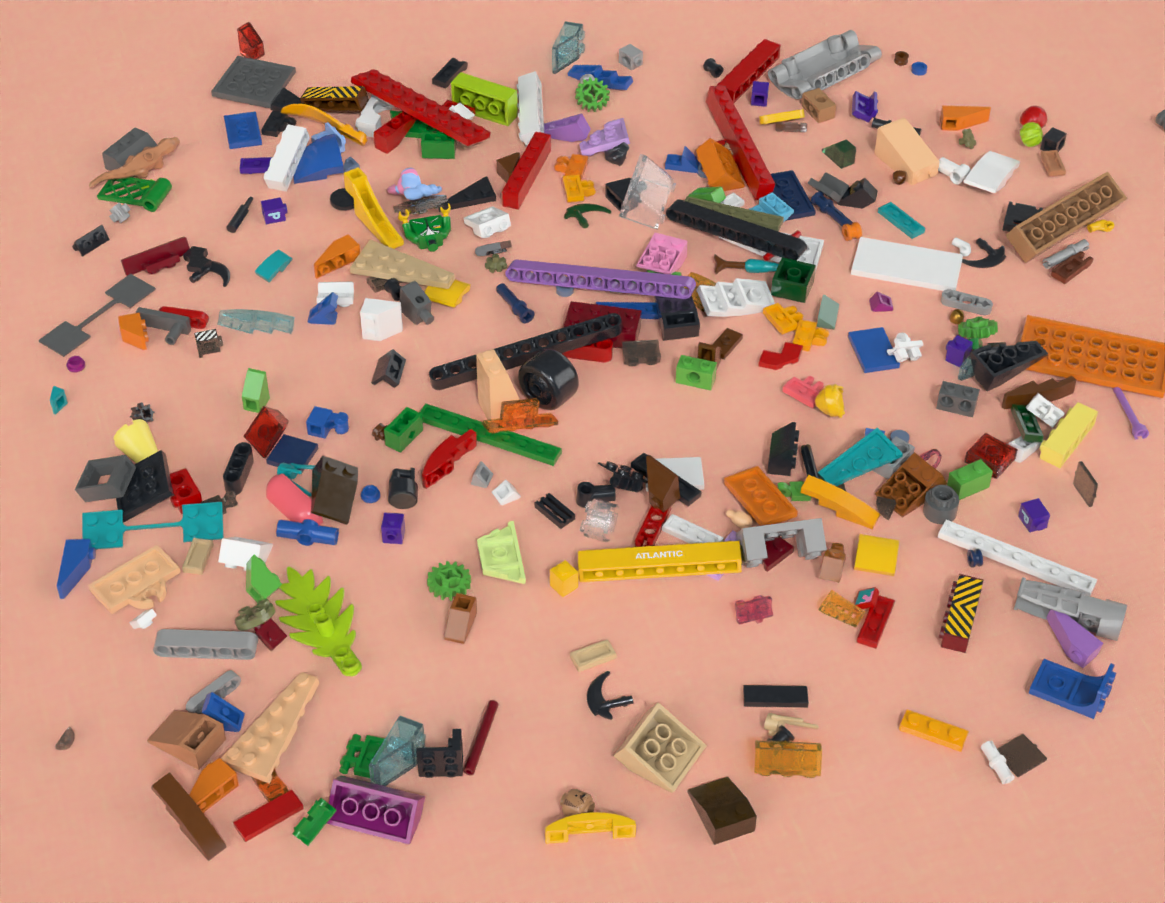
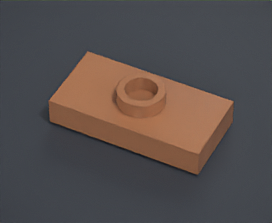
M1041 151L1040 157L1048 176L1065 175L1066 169L1058 151Z

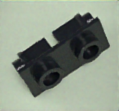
M100 225L77 239L72 247L75 251H79L83 257L110 239L103 225Z

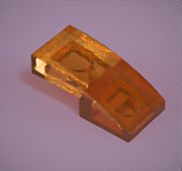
M275 768L271 774L272 780L270 784L251 777L268 802L288 792L287 786L277 776Z

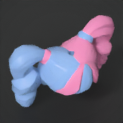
M411 167L402 171L397 185L393 184L387 188L388 193L405 195L406 199L409 200L421 199L424 196L428 197L442 191L441 186L421 184L417 171Z

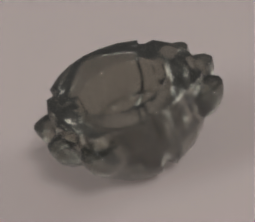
M70 726L56 743V750H67L73 744L75 733Z

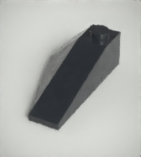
M1037 341L1017 342L1016 345L1010 346L1000 344L999 347L986 345L970 352L975 379L986 391L1001 386L1048 355L1047 351Z

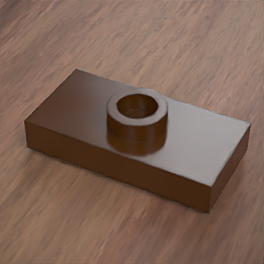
M727 328L712 345L722 348L721 359H726L743 339V334Z

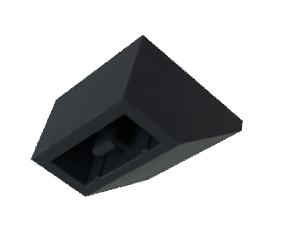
M791 422L772 433L767 474L791 476V469H795L796 457H793V455L797 456L798 444L794 442H798L799 430H796V422Z

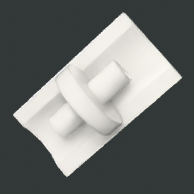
M902 332L898 333L894 339L895 347L887 350L888 355H895L897 362L906 361L908 358L911 361H916L922 357L919 348L924 344L922 340L911 341V338Z
M1039 393L1026 406L1030 412L1052 428L1065 414Z

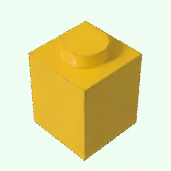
M564 560L550 569V586L562 597L568 595L578 588V571Z

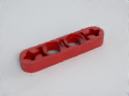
M651 505L635 539V547H642L644 540L647 541V545H644V547L655 546L662 526L671 511V507L662 512ZM657 515L660 516L661 519L654 520L651 517ZM647 529H652L655 531V533L648 534L645 531Z

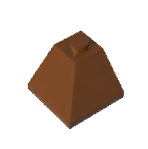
M651 455L646 456L649 502L655 509L665 512L680 499L678 475Z

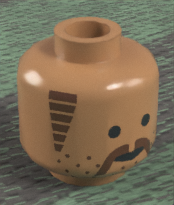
M571 789L568 793H564L560 800L562 812L567 817L581 813H592L595 808L592 796L578 789Z

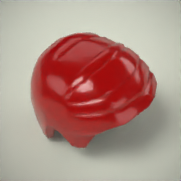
M1030 106L1021 114L1020 123L1025 125L1034 122L1039 124L1042 129L1047 123V113L1040 106Z

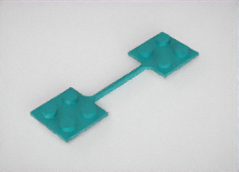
M222 502L182 505L183 518L179 522L125 526L123 524V510L82 513V539H90L91 545L95 547V550L122 548L125 531L180 526L183 528V542H192L193 538L221 540L224 538Z

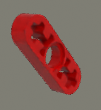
M162 306L159 309L162 312L189 317L191 328L204 329L209 321V316L203 311Z

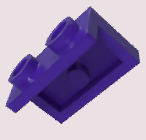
M855 91L852 95V115L869 123L872 117L874 118L878 113L877 92L874 91L868 97Z

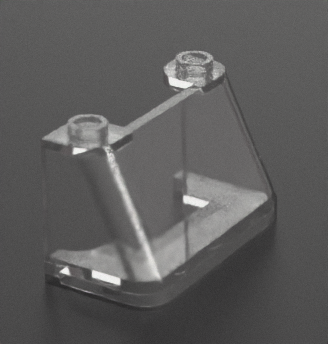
M640 153L619 217L658 229L659 224L664 223L666 214H663L669 194L674 192L676 183H674L673 177L647 155Z

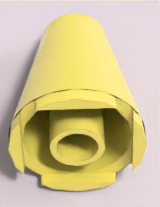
M142 419L133 420L134 424L130 426L125 424L116 432L113 438L115 446L136 464L158 452L149 425Z

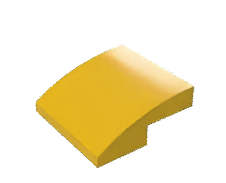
M454 280L449 289L428 286L425 294L433 302L456 307L462 302V296L470 291L471 284Z
M860 534L854 570L894 576L900 540Z

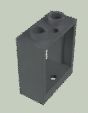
M126 455L88 460L75 491L85 502L123 497L136 467ZM110 475L107 483L98 484L101 476Z

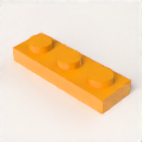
M908 709L899 728L900 731L962 752L969 732L968 730Z

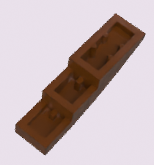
M1073 376L1059 382L1051 378L1039 385L1033 380L1005 393L1002 408L1011 409L1012 404L1028 405L1037 393L1050 402L1074 393L1077 380Z
M170 772L151 786L152 791L166 805L165 809L180 825V830L208 861L227 847L201 809Z

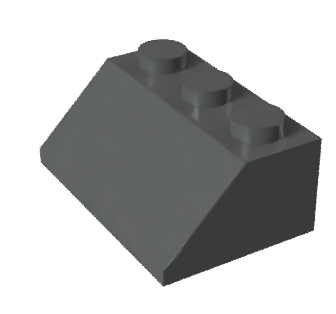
M136 127L102 152L105 169L111 171L122 167L130 155H137L145 147L157 146L156 142L147 132Z

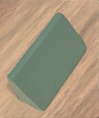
M826 295L822 296L817 327L835 330L840 304Z

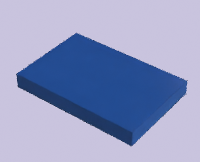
M255 111L224 115L229 149L262 145Z
M883 327L848 332V338L864 373L900 368V362H897L895 355H888L887 350L893 349Z

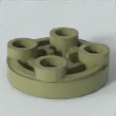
M263 599L257 603V606L252 608L246 606L238 611L240 616L235 618V625L240 631L252 629L270 619L274 615L275 609L268 599Z

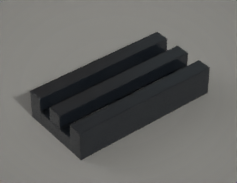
M550 493L546 494V498H540V502L538 500L534 502L535 508L560 529L575 520V513Z

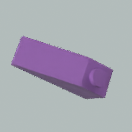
M582 113L544 123V133L550 134L551 139L569 142L585 140L591 130Z
M1050 609L1046 619L1066 656L1081 668H1084L1099 654L1103 642L1067 614Z

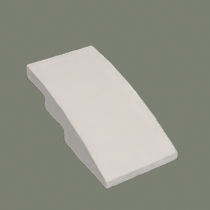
M989 151L971 169L964 183L996 193L1005 187L1006 181L1012 177L1013 171L1019 167L1020 161Z
M736 278L733 283L717 282L715 286L699 285L697 288L707 316L727 317L763 312V308L775 304L766 281Z

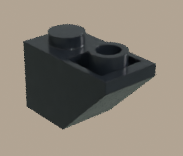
M863 178L860 181H855L848 187L837 204L863 209L876 201L878 191L866 178Z

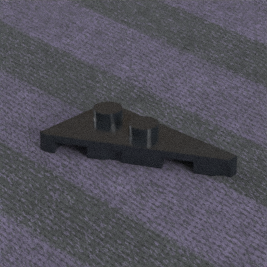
M486 176L439 203L438 210L441 212V204L442 208L447 210L449 203L451 210L494 202L496 201V194Z

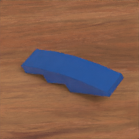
M574 65L568 72V76L580 80L585 74H592L594 78H598L597 82L603 80V86L608 85L607 88L627 90L633 83L632 76H618L617 71L603 70L602 65Z

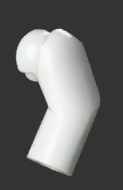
M957 237L953 239L952 245L959 248L960 254H963V256L970 255L971 247L969 243Z

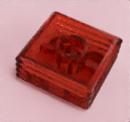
M984 433L966 452L964 462L971 464L981 459L993 471L992 478L997 479L1016 459L1018 449L988 433Z

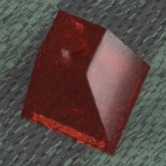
M263 406L244 434V437L266 459L285 431L289 420L279 410Z

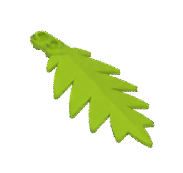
M290 566L287 567L289 583H283L279 589L293 599L276 600L275 603L280 608L297 615L279 617V620L288 626L307 631L290 633V638L317 648L312 650L314 655L331 657L344 676L352 677L357 675L361 671L362 665L350 648L355 640L356 631L352 630L349 633L354 614V605L350 604L339 616L344 600V588H340L328 601L331 588L330 576H327L315 588L314 572L312 569L302 577L295 569Z

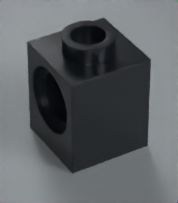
M1052 127L1043 136L1040 150H1057L1059 152L1065 145L1067 133Z

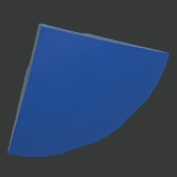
M335 134L323 136L305 148L293 176L294 184L327 179V175L344 173L342 157Z

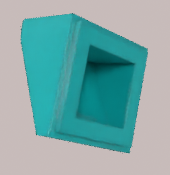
M53 386L50 403L55 415L68 402L64 389Z

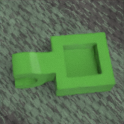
M805 481L790 482L789 485L784 482L777 484L781 493L785 497H791V501H811V496L801 493V487Z

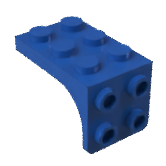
M1043 659L1030 687L1029 694L1094 719L1097 712H1102L1106 697L1108 698L1111 692L1112 685L1109 684H1113L1116 672L1113 671L1115 664L1110 663L1106 674L1094 677Z

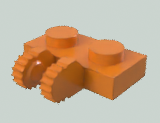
M572 154L571 159L567 156H560L557 158V163L554 166L555 171L565 173V176L579 175L581 181L588 164V156Z

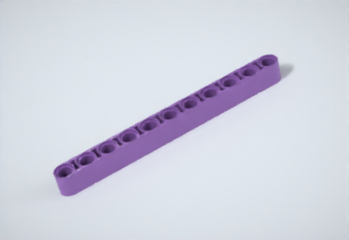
M518 259L513 260L505 272L506 277L513 282L680 299L690 298L696 287V281L689 276Z

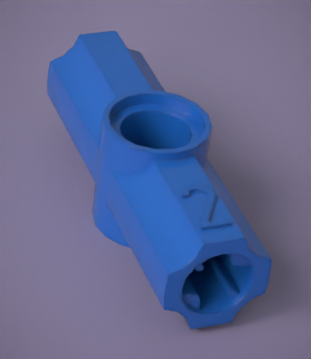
M311 519L303 520L302 523L279 520L276 534L277 537L296 539L305 546H310L314 542L337 545L339 528L320 526Z

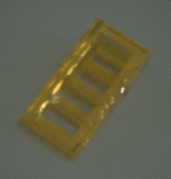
M833 590L829 592L818 609L820 612L855 628L866 613ZM852 614L857 615L855 619L851 617Z

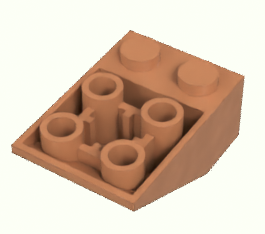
M174 710L149 737L147 742L200 770L223 744L226 736L223 724L204 714Z

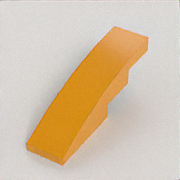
M808 475L801 487L802 494L819 499L818 505L835 510L836 517L870 529L874 528L880 517V513L860 499L811 475Z

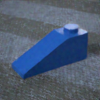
M70 539L65 541L56 585L60 599H65L91 568L92 559H95L96 550L95 547H92L90 539Z

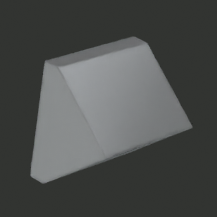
M482 461L479 462L473 474L471 485L487 488L494 474Z

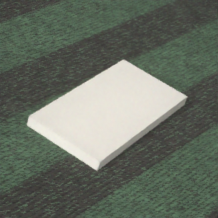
M860 237L851 275L940 291L947 289L956 291L963 254Z

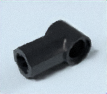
M581 482L577 486L576 503L580 507L587 508L595 502L616 500L615 488L612 485L594 486L590 482Z

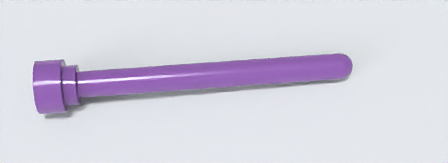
M1112 388L1133 426L1132 434L1135 440L1138 439V436H1142L1143 439L1147 438L1149 435L1148 429L1145 425L1139 423L1121 388Z

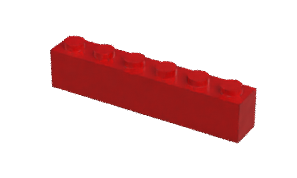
M764 39L717 85L725 86L733 103H735L753 85V81H757L780 58L781 45Z
M543 132L534 133L502 190L503 207L517 210L521 207L551 152L550 134Z

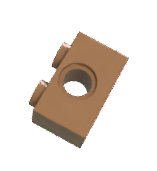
M820 88L803 93L802 107L818 123L835 118L836 104Z

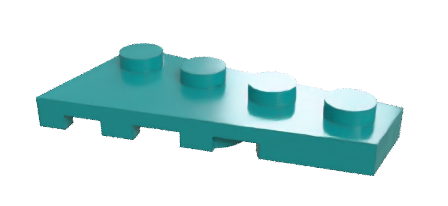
M877 427L818 472V476L823 481L838 486L903 457V453Z

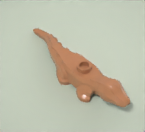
M178 137L163 138L157 146L145 147L137 155H130L122 167L105 172L89 183V188L110 179H124L133 176L139 179L147 178L148 171L153 168L156 170L163 167L162 157L173 152L179 145L180 140Z

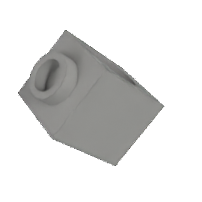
M628 44L619 49V63L632 71L643 65V51L632 44Z

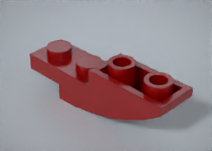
M470 429L458 438L451 435L433 451L422 473L423 488L427 489L431 485L436 484L445 475L450 474L454 470V462L477 446L475 431Z

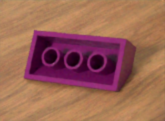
M341 775L333 779L329 804L337 811L326 824L411 844L421 819L425 796Z

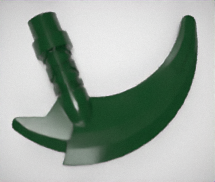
M577 204L566 209L567 212L564 218L576 217L580 226L587 228L589 224L582 213L602 211L611 214V210L597 204Z

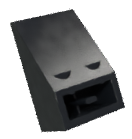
M654 296L663 341L699 336L700 322L692 296L688 299Z

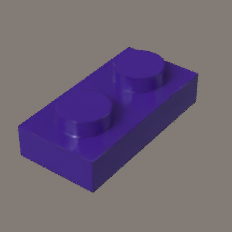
M272 157L241 158L240 174L265 173L270 166Z

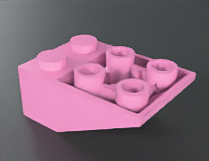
M654 233L637 263V267L671 275L681 268L687 257L688 241Z

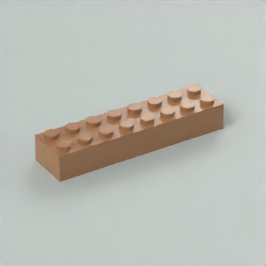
M1107 171L1018 224L1005 236L1023 261L1027 263L1114 210L1128 198Z

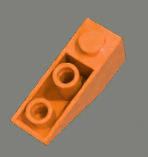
M942 105L940 115L941 130L958 131L988 122L991 107Z
M349 234L334 240L314 263L315 278L322 277L354 262L360 254V245Z

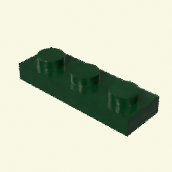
M1012 404L1011 412L1023 441L1029 443L1042 442L1044 435L1035 415L1026 408L1027 405Z

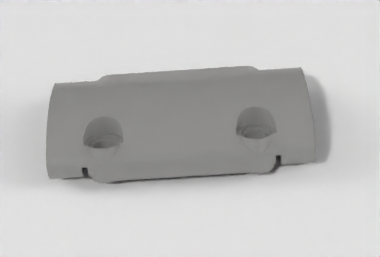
M848 30L840 35L830 36L814 46L783 59L781 64L768 70V77L781 92L793 99H801L804 92L817 88L824 90L866 69L870 63L880 59L882 53L877 46L859 45L855 31Z

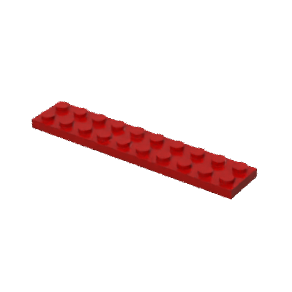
M371 69L368 72L359 73L351 77L352 84L364 86L367 92L466 146L490 138L491 132L484 129L483 126H479L471 120L460 116V114L452 112L447 107L441 106L436 101L426 98L425 95L402 85L401 82L383 75L378 70Z

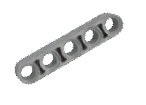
M161 629L157 632L153 652L160 657L251 660L256 654L258 636L255 633L244 631Z

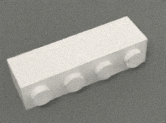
M288 124L286 130L283 131L282 139L276 146L275 155L271 158L270 166L264 174V181L268 188L287 192L310 139L306 128Z

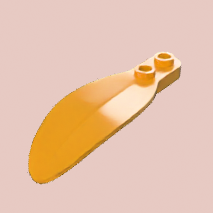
M290 104L281 110L283 114L312 119L324 125L328 122L345 138L361 146H365L368 141L367 135L360 130L358 132L355 131L349 124L344 125L313 106Z

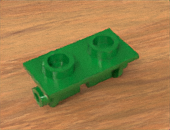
M320 798L318 801L316 800L315 804L307 812L309 816L307 818L303 817L299 824L293 828L295 831L292 834L309 846L337 810L323 798Z

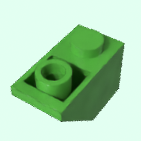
M248 368L242 392L244 410L261 414L270 399L267 375L265 371Z
M254 554L246 563V591L257 603L263 599H268L279 589L282 583L275 573H271L266 567L265 562Z

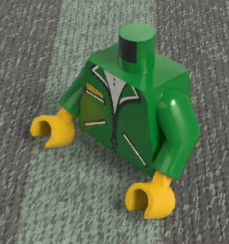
M448 203L447 210L442 208V204L440 205L443 217L436 215L411 219L409 222L407 220L409 211L405 209V217L399 211L398 219L403 222L402 227L406 239L416 244L419 249L428 248L431 252L436 251L439 246L443 245V240L448 237L451 231L450 216H448L451 211L450 204Z

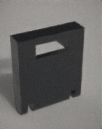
M1009 201L1002 230L1010 232L1018 225L1013 222L1022 223L1042 211L1043 208L1040 207L1038 210L1036 206L1021 203L1013 205V202Z

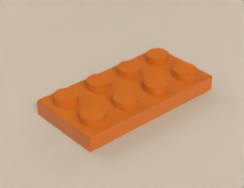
M758 466L724 478V485L760 526L779 524L797 517V509Z

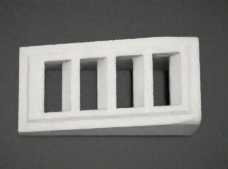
M1022 436L1008 443L1005 455L1021 463L1040 448L1042 442L1029 443L1023 441Z

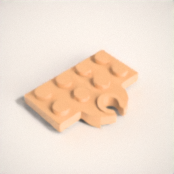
M155 545L89 584L88 587L89 591L111 614L128 604L135 608L148 609L154 607L152 599L148 597L157 596L158 601L161 603L167 595L165 582L181 572L180 567L158 545Z

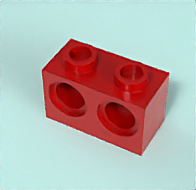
M186 468L170 474L174 494L170 497L174 508H178L179 512L183 514L182 505L203 503L201 493Z

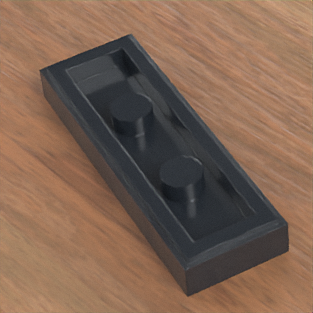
M743 685L744 707L808 708L807 686Z

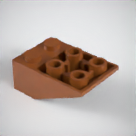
M914 452L876 491L875 495L903 518L924 504L928 490L937 485H946L947 482L938 470Z

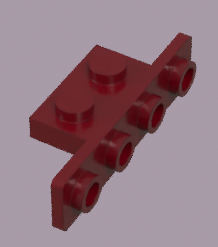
M183 236L121 259V263L126 276L141 271L155 274L161 268L174 267L177 262H180L179 257L183 256L190 247L187 238Z

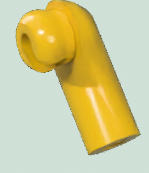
M1099 220L1087 225V230L1090 233L1096 230L1110 232L1114 228V223L1110 220Z

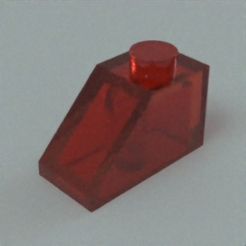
M247 22L237 28L240 54L252 59H259L264 56L263 41L252 24Z

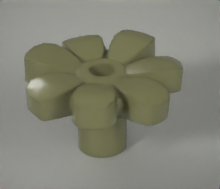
M970 128L964 129L962 131L963 138L958 140L959 144H965L966 147L973 149L976 145V140H974L975 137Z
M493 254L492 258L488 257L486 259L485 268L489 269L492 273L495 271L501 272L502 269L507 268L506 259L504 257L499 258L498 254Z

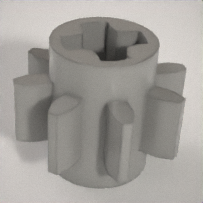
M119 202L109 210L112 213L109 217L114 223L118 220L121 224L130 216L128 211L131 209L126 203L121 205Z

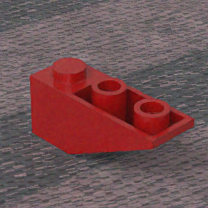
M404 111L399 113L374 131L375 148L386 154L398 147L417 118Z

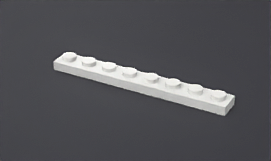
M949 520L944 522L938 533V538L967 550L975 551V549H980L982 556L1057 586L1084 592L1087 596H1091L1098 580Z

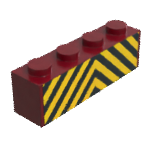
M959 574L958 581H953L951 593H954V597L949 596L947 608H950V612L945 611L943 623H946V627L941 626L939 638L942 639V648L966 653L984 579Z

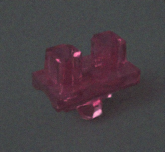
M759 595L750 601H736L735 611L738 625L752 621L759 624L763 622L764 618L772 617V598Z

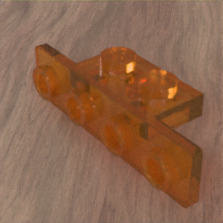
M531 398L503 401L501 403L500 418L483 420V426L488 432L498 433L499 431L551 427L558 425L559 421L552 413L538 414L539 400Z

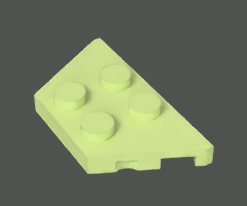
M514 521L508 522V526L501 530L497 528L489 535H484L477 539L483 575L522 584L526 583Z

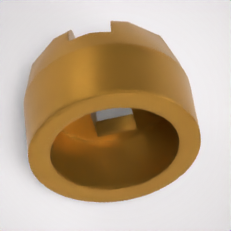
M960 309L952 311L949 319L950 322L956 325L964 322V312Z

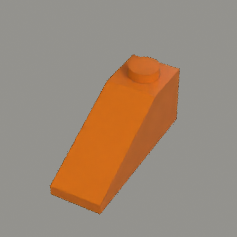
M218 758L201 771L189 796L204 813L239 786L237 774L221 758Z

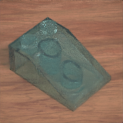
M565 21L552 47L553 74L560 72L577 61L581 54L584 53L585 44H583V40L585 38V31H583V24Z
M403 716L398 717L369 764L371 783L387 786L416 767V749L425 747L426 734H424L422 723Z

